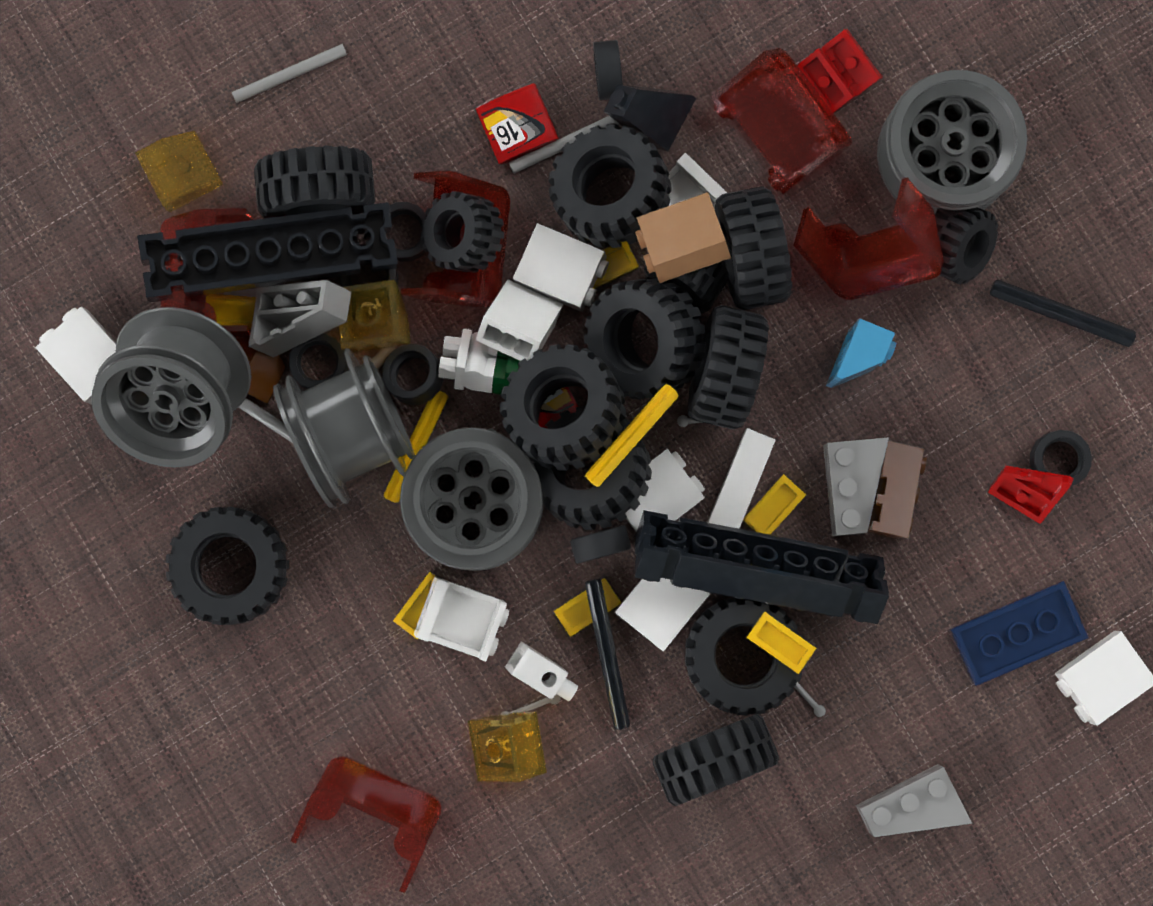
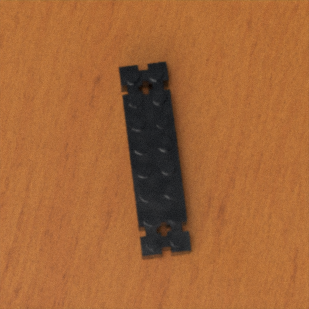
M389 203L364 205L362 214L352 215L351 207L175 230L176 238L166 240L163 232L137 235L141 262L143 266L150 265L151 271L143 273L146 298L151 303L173 300L174 291L184 290L187 298L360 274V266L371 265L372 272L396 269L398 262L394 239L386 240L385 233H391L392 229ZM358 234H364V239L369 238L366 241V246H359V242L355 244L354 241L357 240ZM172 259H177L179 264L183 262V265L178 267V271L172 272L171 268L166 269L167 266L171 265Z
M643 510L636 532L635 554L637 556L635 559V578L644 579L649 582H660L661 578L670 579L672 585L676 587L723 594L738 599H749L769 605L795 608L800 611L806 610L831 617H842L843 613L851 614V617L858 622L873 624L879 623L889 598L887 580H883L886 573L884 559L880 556L859 552L857 557L848 555V550L682 517L679 518V521L668 520L667 514Z

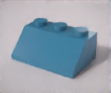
M859 319L846 334L826 386L833 388L869 373L877 366L881 367L883 363L890 360L897 344L892 341L895 332Z

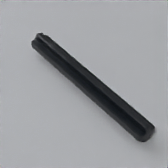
M995 280L992 284L990 295L1126 347L1132 346L1135 341L1136 332L1134 330L1001 280Z
M591 579L585 582L613 727L615 730H622L630 727V721L603 585L600 579Z

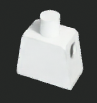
M522 641L505 666L511 675L550 699H553L557 694L563 699L570 701L578 689V685L566 678L568 672L564 668ZM545 673H551L550 678L548 680H542V677Z

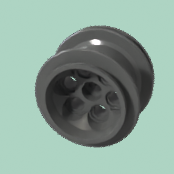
M949 70L930 75L912 85L900 97L882 126L877 145V161L881 177L891 195L903 207L927 219H931L938 208L967 210L979 207L986 209L1009 188L1022 168L1027 147L1025 119L1018 103L1008 90L986 75L968 70ZM951 109L956 111L959 118L958 121H949L945 117V110ZM918 125H928L932 130V136L924 137L919 134ZM979 125L984 131L985 137L975 136L972 133L971 126ZM950 137H955L960 141L957 150H953L947 145ZM918 155L929 156L932 161V167H922L918 163ZM973 155H979L984 158V168H978L973 165L971 159ZM945 171H955L959 177L958 183L948 182L945 178Z
M161 307L149 309L135 315L124 325L117 338L115 353L108 357L99 368L92 390L93 412L99 426L107 437L129 455L157 466L174 468L192 466L212 456L226 440L232 427L233 411L243 403L250 389V364L239 342L214 320L200 313L182 308Z
M345 349L344 352L349 370L305 391H302L296 380L289 375L285 380L286 387L283 388L279 383L273 386L276 403L291 441L312 483L329 508L336 506L337 498L342 503L349 504L350 497L346 482L391 461L401 476L404 477L407 467L403 456L407 454L410 459L415 457L414 449L401 417L373 361L366 355L363 356L364 363L360 365L350 349Z
M456 429L439 435L428 442L410 462L401 486L400 506L402 517L414 542L432 559L446 566L461 570H487L514 559L533 539L543 514L541 482L531 459L512 440L502 434L486 429ZM472 461H478L483 465V473L477 478H471L466 473L467 465ZM445 475L453 476L455 479V487L450 492H443L439 488V480ZM500 477L507 479L510 484L508 492L502 495L494 493L492 489L494 480ZM473 492L481 495L482 504H477L476 509L472 510L467 508L465 500L470 498ZM449 506L454 511V517L449 523H441L437 518V512L441 507ZM498 508H502L508 513V520L502 526H496L491 521L492 512ZM468 523H476L480 527V535L475 540H467L463 535V529Z

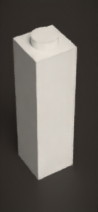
M748 428L744 431L707 523L740 528L775 439Z

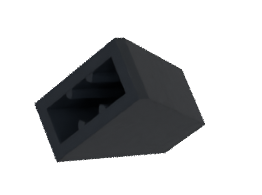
M618 84L610 96L604 112L620 125L634 128L636 133L642 132L657 149L669 151L696 98L693 95L672 90Z

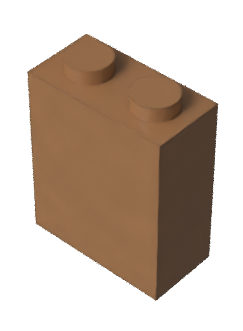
M708 192L637 217L640 230L635 231L641 249L647 247L649 254L643 257L649 274L655 272L659 283L731 258Z

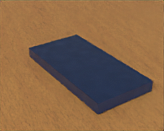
M1064 581L950 629L974 686L1089 638Z

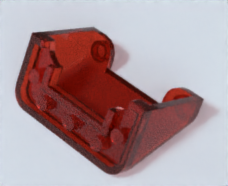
M781 48L762 52L710 97L715 103L713 106L717 114L723 119H736L772 166L768 169L770 175L768 181L776 191H781L782 194L788 193L852 145V139L846 129L790 55Z

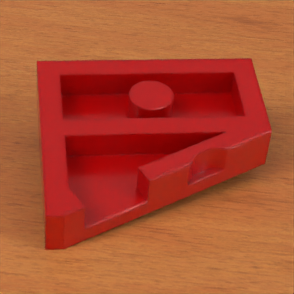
M1005 466L990 485L988 493L1041 524L1070 488L1074 478L1067 475Z

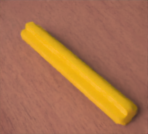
M665 384L587 471L585 476L590 483L598 487L606 480L678 398V393L674 388Z
M439 391L433 399L427 402L411 435L410 441L415 455L427 444L448 400V395L442 391ZM406 454L403 456L406 467L408 468L412 459H410ZM395 469L383 494L385 499L394 503H398L400 500L401 486L404 478L397 469Z

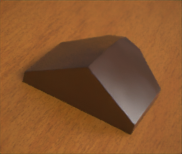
M250 337L236 339L243 348L250 364L251 385L248 394L268 404L274 393L273 386L279 383L286 370V366L279 355L272 357L248 347Z

